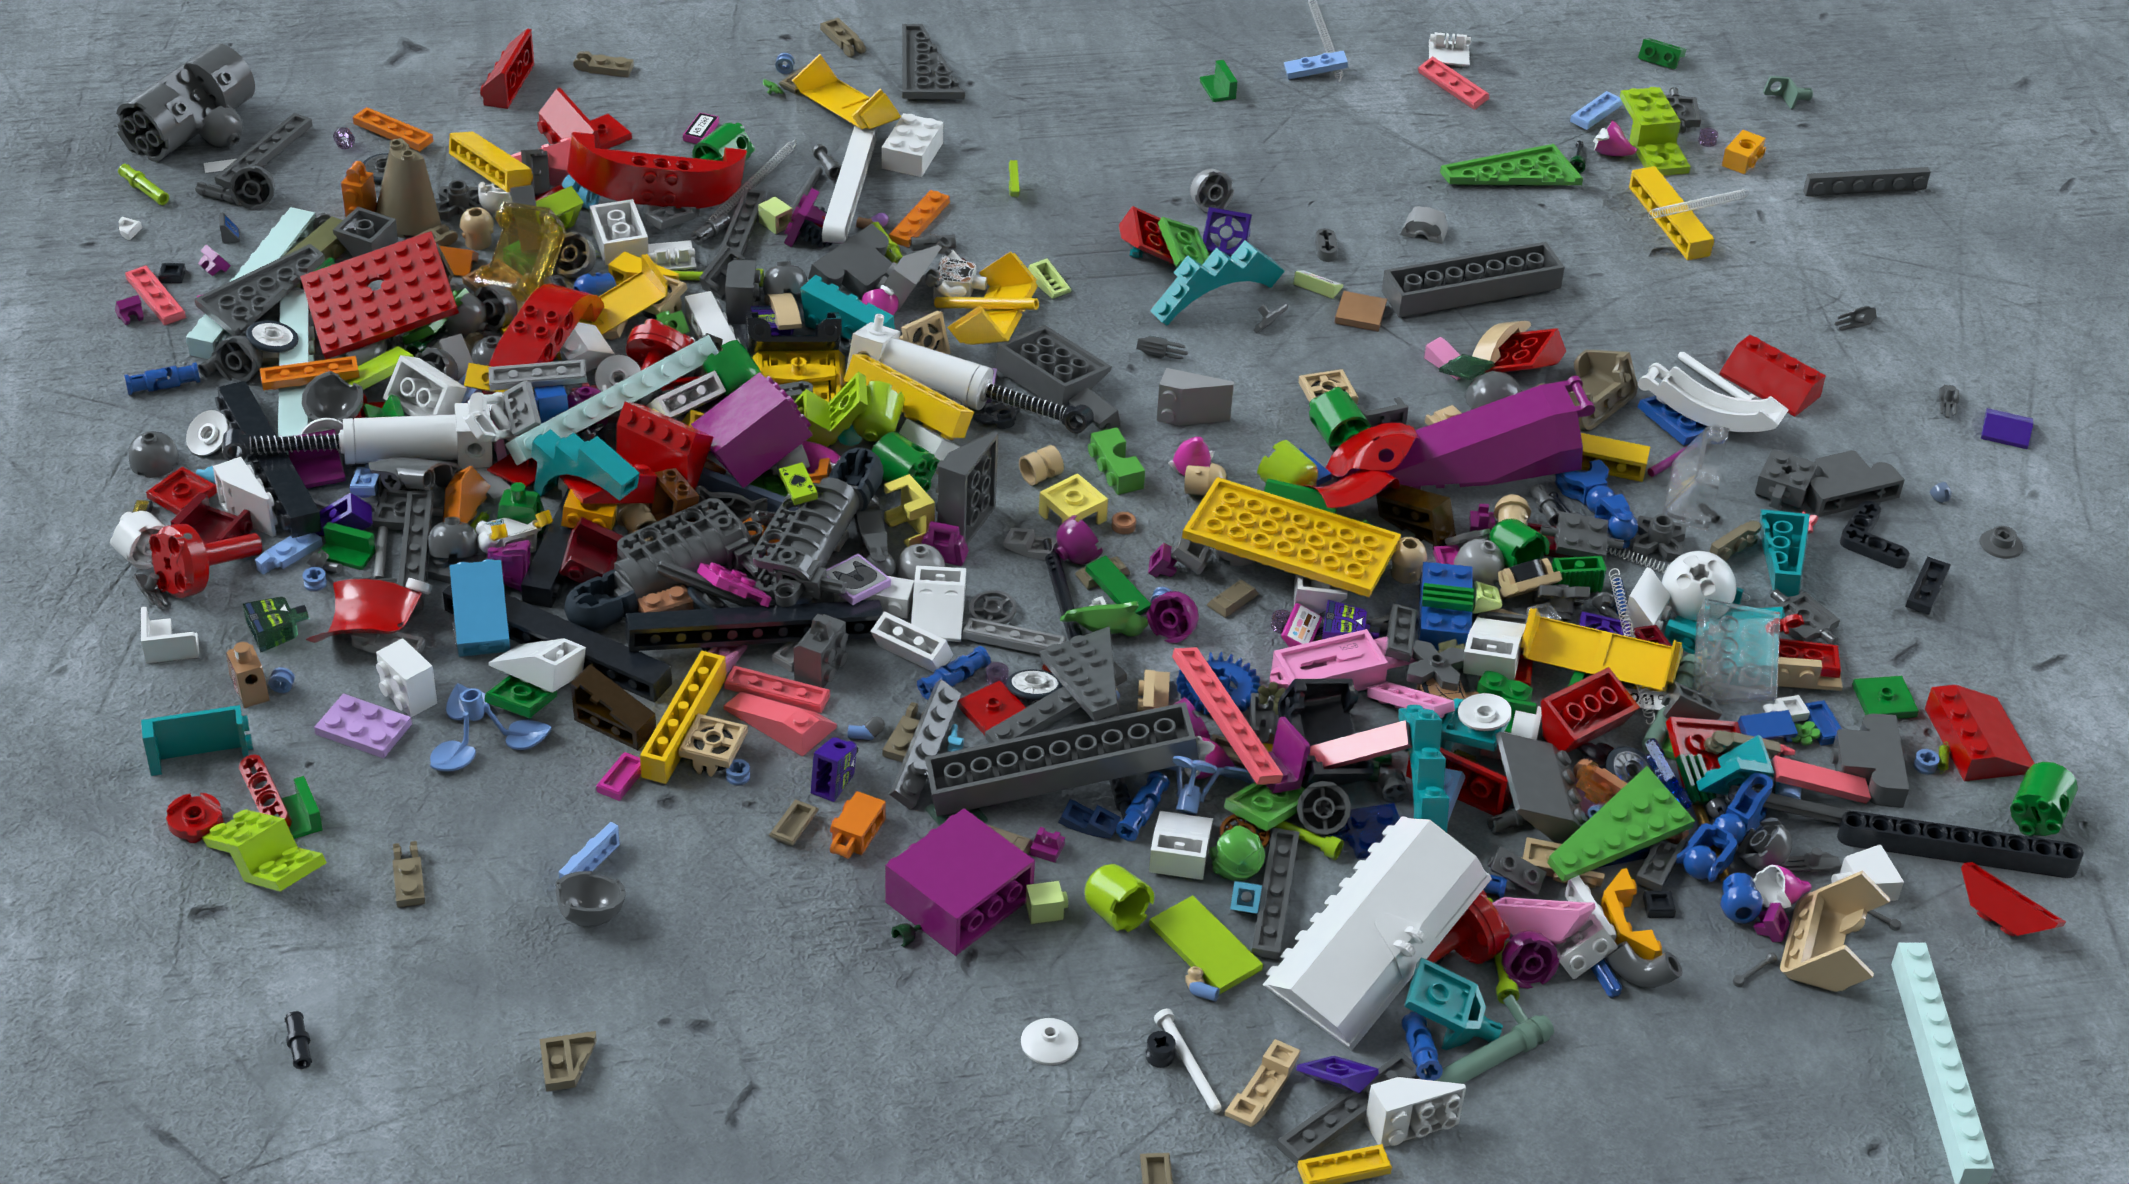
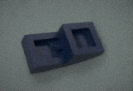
M1070 798L1058 823L1087 835L1111 839L1121 817L1099 805L1093 811Z

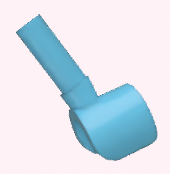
M956 724L951 726V735L948 736L949 745L947 751L950 752L961 750L964 745V738L957 737L958 726Z

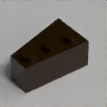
M1400 484L1399 489L1388 486L1376 495L1379 516L1402 531L1407 529L1414 533L1416 539L1420 541L1425 540L1433 545V550L1436 546H1447L1445 539L1456 536L1450 497Z
M592 665L584 669L571 682L575 721L637 751L650 739L656 729L655 713Z

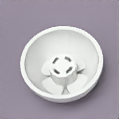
M1692 551L1677 557L1668 566L1662 579V584L1671 595L1669 606L1672 607V611L1689 620L1704 621L1718 617L1731 606L1736 595V580L1730 566L1719 556L1706 551Z

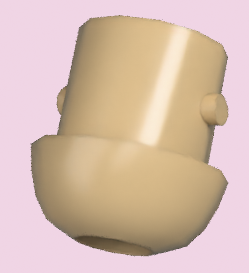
M480 207L467 209L460 219V228L463 231L462 236L465 238L466 246L473 250H483L492 244L491 233L494 232V220L491 214L486 209Z
M1211 463L1210 467L1188 465L1185 473V494L1206 495L1217 477L1227 480L1225 469L1215 463Z
M1514 494L1502 497L1497 502L1494 510V516L1498 522L1514 518L1527 525V519L1531 515V509L1527 501L1523 497Z
M649 503L618 504L616 520L618 525L627 529L628 534L657 522L650 512Z
M1403 537L1399 540L1391 557L1392 577L1403 584H1411L1418 581L1423 562L1427 561L1426 548L1419 539Z

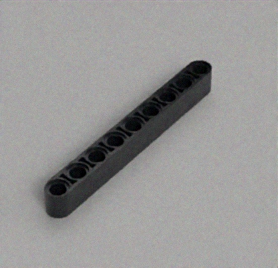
M1859 811L1845 812L1837 833L1838 840L1842 844L1851 847L1868 849L1881 845L1885 852L1959 863L1973 862L1980 866L2061 878L2074 877L2084 855L2083 849L2071 842Z

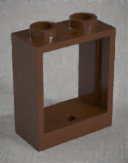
M676 468L654 472L657 475L654 502L649 503V509L657 522L698 504V493ZM692 517V518L688 519L687 521H688V522H695V521H696V518Z

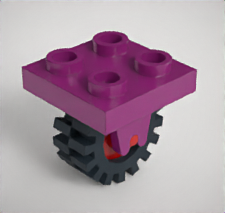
M811 188L808 195L803 194L791 216L792 222H789L784 234L787 237L784 244L792 247L798 235L805 237L804 240L806 242L812 241L811 245L817 243L818 247H822V245L828 247L829 244H833L822 241L823 224L827 212L824 211V207L819 209L818 206H814L819 191Z

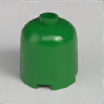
M732 340L721 345L723 350L717 355L711 353L702 365L705 374L716 371L726 390L723 393L725 397L729 396L756 374L761 373L758 365L738 340Z
M1514 518L1498 522L1492 528L1487 540L1495 543L1501 550L1506 569L1528 561L1542 559L1544 553L1546 555L1549 554L1550 544L1548 539Z

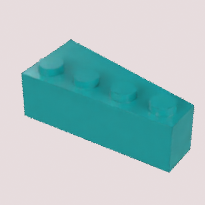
M817 275L800 288L806 327L816 329V324L826 319L827 312H839L842 318L841 337L852 339L853 333L870 322L874 323L876 314L884 316L883 326L895 329L893 315L870 303L865 305L857 296L852 293L849 296L839 291V287L833 283L827 285L822 282V278Z
M1761 509L1760 523L1762 526L1759 533L1772 590L1778 589L1786 597L1797 596L1800 594L1810 514Z

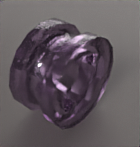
M339 128L333 134V140L341 149H349L355 142V137L348 128Z
M1712 128L1701 129L1698 138L1699 144L1705 147L1715 146L1718 132Z
M1284 609L1273 612L1271 617L1272 630L1282 634L1291 612Z
M1000 662L990 663L986 667L987 684L991 685L1000 680L1006 685L1009 674L1007 665Z

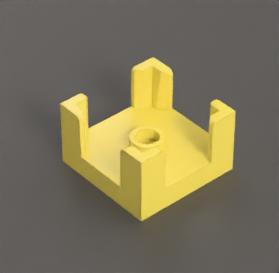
M1078 473L1040 492L1039 515L1044 519H1048L1049 509H1051L1062 518V523L1072 515H1076L1075 520L1079 522V520L1097 512L1096 523L1098 525L1107 521L1108 498Z
M910 474L885 483L884 492L886 494L901 489V505L885 511L884 521L889 527H894L907 521L918 534L905 539L904 544L907 547L922 544L923 537L929 530L930 522H935L934 500Z

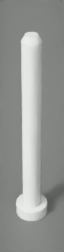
M1685 352L1678 354L1680 361L1735 398L1758 400V397L1755 395H1747Z
M1163 1009L1154 1016L1155 1023L1158 1027H1163L1166 1032L1173 1035L1176 1042L1175 1049L1208 1107L1213 1113H1219L1221 1111V1104L1173 1022L1175 1016L1172 1010Z

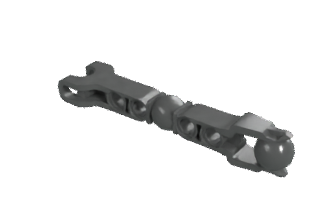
M862 438L859 444L848 446L840 443L839 439H837L828 448L842 456L845 452L854 448H865L872 451L876 443ZM874 495L864 511L856 512L854 516L862 557L885 575L892 577L895 571V561L888 554L887 532L885 531L880 511V502L878 497Z

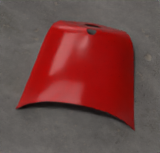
M1384 423L1368 428L1342 443L1331 455L1326 469L1337 477L1345 476L1353 468L1379 471L1393 470L1403 461L1416 438L1419 439L1414 427L1402 423ZM1383 449L1392 450L1394 453L1393 459L1389 462H1382L1378 456L1380 451Z
M1358 469L1343 479L1325 487L1303 485V487L1317 489L1323 496L1328 508H1338L1368 499L1380 492L1386 485L1399 489L1400 483L1398 478L1385 471Z
M348 579L334 582L335 614L328 632L311 636L306 640L316 643L330 636L344 633L392 634L399 632L406 625L422 592H416L398 584L382 580ZM404 622L401 627L397 626L398 624Z

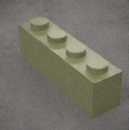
M333 216L330 217L287 254L311 244L324 254L325 261L329 257L336 260L347 250L333 234V229L343 220ZM302 281L296 287L302 288Z

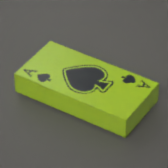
M803 462L779 469L780 476L794 505L818 499L817 490Z

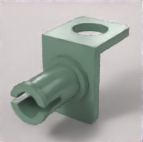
M1770 76L1763 90L1764 95L1782 96L1790 109H1794L1797 100L1810 101L1813 96L1811 88L1797 87L1790 77ZM1775 82H1780V83H1781V84H1780V87H1779L1778 89H1776V90H1771V89H1770V87H1771V85H1772L1773 83H1775Z

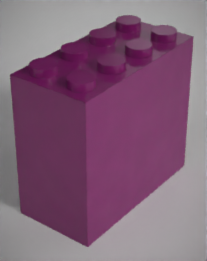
M760 372L691 424L693 428L714 437L710 447L711 452L742 488L746 487L813 435L808 429L811 426L810 422L797 409L798 406L794 400L770 376L765 378Z
M962 809L957 814L951 815L946 822L936 829L930 830L917 843L911 844L899 856L889 860L885 865V902L914 925H921L923 932L957 956L1026 903V885L1034 884L1035 860L969 811Z

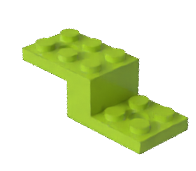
M1650 87L1621 90L1620 99L1633 119L1629 142L1637 149L1636 154L1644 168L1655 166L1663 176L1689 174L1691 166L1677 144L1681 121L1661 88Z
M857 372L830 402L807 389L794 401L798 406L797 409L811 424L808 429L813 435L806 441L818 443L826 447L833 445L837 441L838 436L844 430L850 428L853 420L859 414H863L866 411L868 402L865 375Z
M248 809L234 814V819L226 824L221 823L212 827L210 833L202 837L207 847L231 854L244 882L276 891L284 890L327 863L323 853L297 846L284 818Z

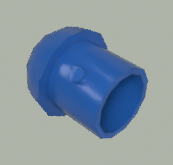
M597 272L596 276H591L587 273L576 279L574 290L599 297L614 288L616 282L610 273L601 274Z
M1746 873L1729 875L1723 881V896L1720 906L1725 916L1735 923L1745 924L1751 922L1760 915L1763 898L1760 892L1756 890L1755 882L1751 876Z

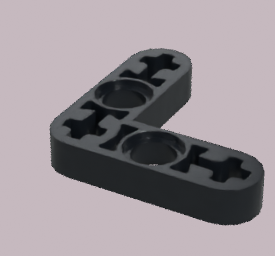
M1872 501L1862 502L1843 529L1840 545L1847 550L1890 567L1904 568L1907 565L1909 551L1901 545L1870 534L1878 522L1881 507ZM1855 524H1862L1866 527H1859ZM1869 546L1878 547L1879 550L1872 549Z

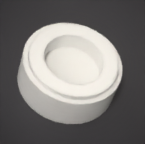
M408 578L406 588L427 595L431 593L433 587L431 584Z

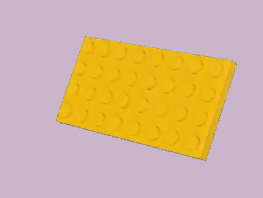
M1217 477L1183 529L1182 538L1237 555L1241 558H1247L1263 565H1269L1288 573H1294L1310 580H1316L1358 595L1370 597L1395 552L1396 546L1401 539V534Z

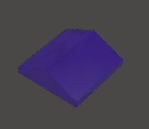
M1986 408L1981 439L2028 449L2033 428V418Z
M1330 1056L1298 1064L1296 1071L1314 1080L1356 1093H1360L1379 1073L1378 1068L1338 1056Z

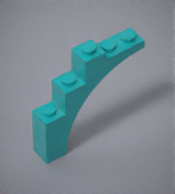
M1246 240L1243 241L1231 257L1216 248L1203 265L1187 255L1174 271L1177 278L1150 311L1163 324L1168 326L1183 309L1209 291L1223 285L1246 281L1261 283L1272 288L1285 270Z
M550 429L546 433L536 436L532 442L531 457L537 461L534 492L539 493L540 497L557 486L560 475L565 474L579 476L592 481L619 501L637 488L640 473L598 436L591 441L584 442L575 433H572L567 438H560Z
M1408 705L1407 708H1399V721L1406 720L1410 726L1412 748L1408 750L1412 770L1414 819L1431 820L1447 833L1449 797L1444 791L1446 759L1440 752L1442 719L1435 711L1425 709L1420 705Z

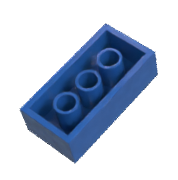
M1423 562L1419 591V641L1431 643L1437 651H1439V643L1453 639L1457 640L1458 645L1464 644L1466 646L1468 634L1472 628V612L1422 606L1424 583L1472 588L1473 567Z

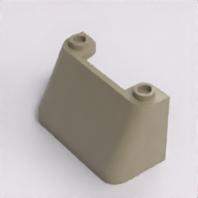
M1585 350L1575 359L1574 369L1576 375L1583 382L1582 388L1588 400L1592 401L1595 406V412L1592 415L1578 418L1581 430H1592L1636 396L1638 385L1630 352ZM1574 391L1568 392L1574 405L1579 406L1580 403Z

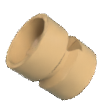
M1049 445L1037 450V453L1032 452L1020 457L1019 468L1024 480L1029 485H1035L1046 480V478H1052L1061 474L1064 470V463L1059 451L1054 446Z

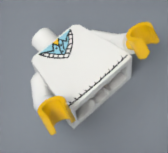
M546 510L535 514L537 520H533L528 525L509 518L479 522L476 527V532L479 534L477 539L479 548L483 552L488 553V548L505 547L508 543L529 540L531 543L530 553L535 552L537 533L542 530L543 526L553 522L550 511Z

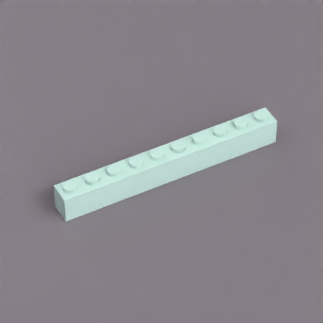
M290 207L230 282L283 257L315 231L313 228V222L316 218L315 212ZM205 314L198 320L193 330L187 334L186 344L189 348V354L209 359L212 357L211 355L218 343L232 335Z
M291 290L280 300V323L288 325L295 330L299 340L293 349L279 353V366L315 361L314 355H311L315 354V325L305 291ZM307 385L279 388L278 437L280 435L282 437L300 435L302 430L312 422L302 407V393Z
M707 335L525 432L505 445L516 465H519L532 458V442L539 434H544L550 429L560 438H567L572 433L577 434L621 410L625 401L631 403L638 401L701 367L711 353L717 355L719 352L711 337Z
M1898 943L1891 965L1954 1183L1988 1184L1994 1166L1927 944Z

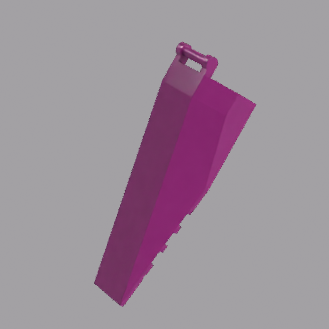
M1572 376L1567 381L1539 385L1415 430L1419 439L1416 438L1410 450L1399 466L1385 472L1398 478L1400 484L1421 490V486L1436 485V489L1444 488L1445 484H1459L1460 487L1487 486L1581 470L1583 445L1578 418L1592 415L1595 412V406L1592 401L1588 400L1582 388L1583 382L1579 376ZM1574 391L1580 403L1579 406L1574 405L1568 392ZM1383 449L1378 456L1382 462H1389L1393 459L1394 453L1390 449ZM1353 468L1349 470L1345 476L1337 477L1338 480L1343 479L1344 477L1350 475L1359 468Z

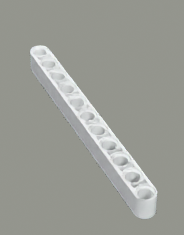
M854 126L822 230L823 242L844 243L847 240L876 144L877 127L860 129Z

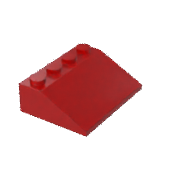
M625 401L617 422V453L632 467L635 464H644L649 466L653 472L676 468L695 490L714 437L644 405Z
M1956 684L1931 687L1925 711L1944 745L1949 746V755L1964 781L2025 775L2027 770L2035 764L1997 697Z

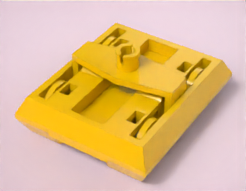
M839 350L758 351L752 357L765 378L770 376L778 385L799 381L809 382L813 385V393L828 402L829 396H831L832 400L846 385V381H844L846 375L845 356Z

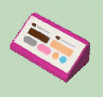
M1296 603L1282 632V639L1288 647L1313 642L1322 617L1303 605Z

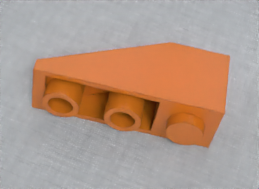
M472 465L455 473L446 487L443 522H445L446 517H459L460 522L468 523L476 516L478 506L486 500V493L491 486Z

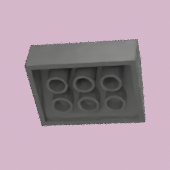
M1044 325L998 344L994 368L1003 373L1004 376L1019 383L1020 386L1036 394L1037 397L1047 400V402L1052 401L1053 404L1058 403L1060 406L1064 405V407H1067L1068 401L1086 387L1091 390L1111 371L1112 366Z
M992 432L949 452L945 459L938 463L936 468V474H938L936 486L938 501L935 508L936 512H938V519L936 522L958 526L960 535L964 537L967 545L996 508L997 432Z
M1498 732L1495 735L1516 812L1554 843L1563 844L1588 820L1581 808L1580 802H1582V798L1575 787L1576 778L1570 769L1569 764L1571 760L1564 750L1560 751L1551 743Z

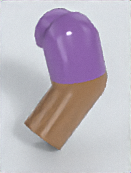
M878 213L870 219L858 217L856 227L864 229L873 222H879L883 228L887 225L889 218L885 213Z

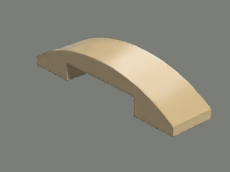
M791 293L765 295L764 302L766 306H771L774 311L775 323L779 330L802 328L799 310Z
M1529 321L1505 322L1491 327L1479 340L1470 362L1471 368L1491 367L1501 357L1498 348L1513 333L1525 332L1531 326V323Z
M1274 1039L1263 1055L1261 1066L1241 1094L1237 1093L1226 1109L1225 1116L1247 1126H1254L1266 1114L1279 1095L1299 1058L1301 1050Z

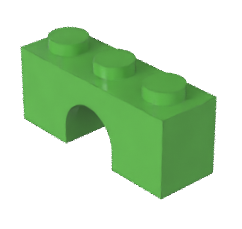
M1116 427L1091 433L1090 444H1088L1089 455L1094 457L1099 471L1104 473L1108 485L1113 487L1116 494L1120 495L1144 489L1145 469L1136 456L1125 458L1126 440L1119 429Z

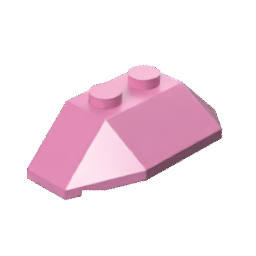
M1503 897L1492 903L1512 935L1523 931L1538 932L1547 937L1553 944L1565 943L1566 938L1576 934L1596 908L1594 902Z

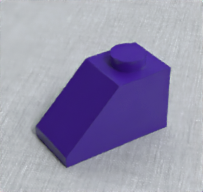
M349 493L320 510L321 531L316 532L318 536H325L324 527L328 522L363 531L373 525L372 506L356 495Z

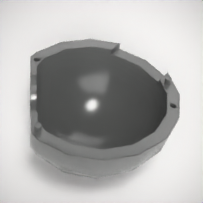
M328 371L316 376L307 384L302 393V407L305 414L312 421L321 418H333L343 423V419H354L359 414L363 406L364 392L362 386L356 383L350 385L338 374Z
M1490 371L1477 376L1470 383L1464 398L1471 407V410L1522 392V389L1512 376L1502 372Z
M592 871L570 873L556 881V898L560 912L566 920L578 926L596 927L609 922L619 913L626 897L625 887L620 880L592 874Z

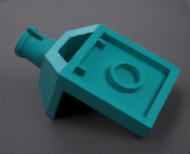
M1455 698L1453 700L1455 711L1446 713L1441 718L1440 747L1451 751L1454 744L1459 743L1495 751L1498 745L1495 734L1504 732L1510 720L1504 726L1490 731L1469 728L1461 722L1458 716V708L1463 699Z
M1757 735L1718 757L1721 768L1706 772L1705 777L1696 781L1699 791L1728 795L1731 785L1741 786L1753 773H1762L1770 778H1774L1775 773L1770 762L1772 759H1769L1762 737Z
M1422 957L1420 958L1415 967L1404 1007L1447 1027L1441 1048L1447 1051L1468 1043L1474 1036L1488 1043L1498 1039L1502 1032L1503 1024L1494 1022L1484 1016L1486 1005L1478 984Z

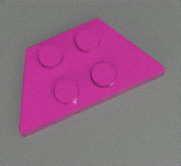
M713 562L710 565L700 563L697 573L714 586L745 599L746 597L753 598L765 607L769 606L771 597L756 587V582L747 578L746 574L734 569H727Z

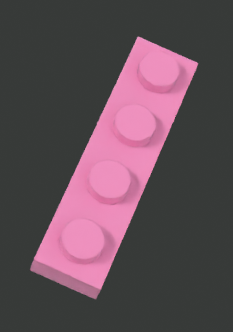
M1386 681L1367 687V696L1369 698L1376 699L1382 704H1393L1395 708L1420 705L1425 709L1435 711L1440 718H1443L1446 713L1455 711L1453 700Z

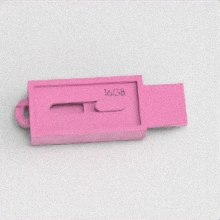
M1365 629L1274 651L1270 682H1277L1278 689L1283 687L1287 689L1294 679H1352L1354 688L1357 691H1361L1369 686L1385 682L1388 669L1409 665L1417 661L1412 657L1410 662L1385 656L1387 636L1373 639L1369 631Z

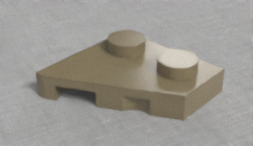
M596 1031L539 1039L546 1092L575 1088L597 1042Z

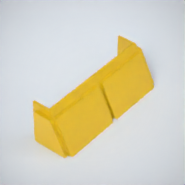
M821 54L792 80L801 94L860 129H872L901 118V115L882 89H879L871 98L839 80Z
M1011 251L979 272L982 277H987V284L990 286L984 296L985 298H1032L1038 287L1036 278L1019 257ZM978 306L947 328L959 343L975 345L1009 341L1023 315L1021 312L1025 310L983 309L981 306Z
M642 254V271L599 296L604 302L605 307L597 320L592 322L580 319L579 322L595 325L603 335L668 296V282L649 255ZM560 351L555 357L559 361L562 360Z
M1530 608L1520 646L1521 650L1524 651V658L1589 674H1595L1609 667L1619 681L1666 691L1667 686L1673 684L1683 653L1682 643L1676 640L1673 641L1672 646L1658 644L1541 617L1536 608Z

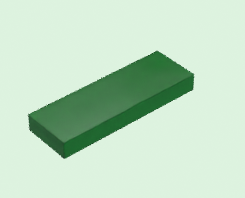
M1106 555L1086 565L1085 571L1116 604L1137 601L1139 607L1135 613L1138 615L1144 614L1151 608V603Z

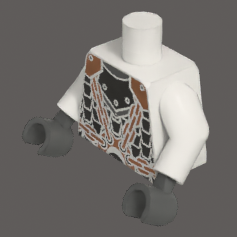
M943 236L937 243V245L942 247L938 253H945L946 256H942L937 271L932 268L929 269L925 279L927 286H934L933 299L936 297H971L973 289L986 290L987 277L976 276V265L964 261L954 250H950L951 241Z

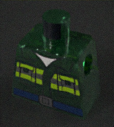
M282 596L243 603L246 624L260 653L298 636L296 623L309 619L305 605L290 608L286 598Z

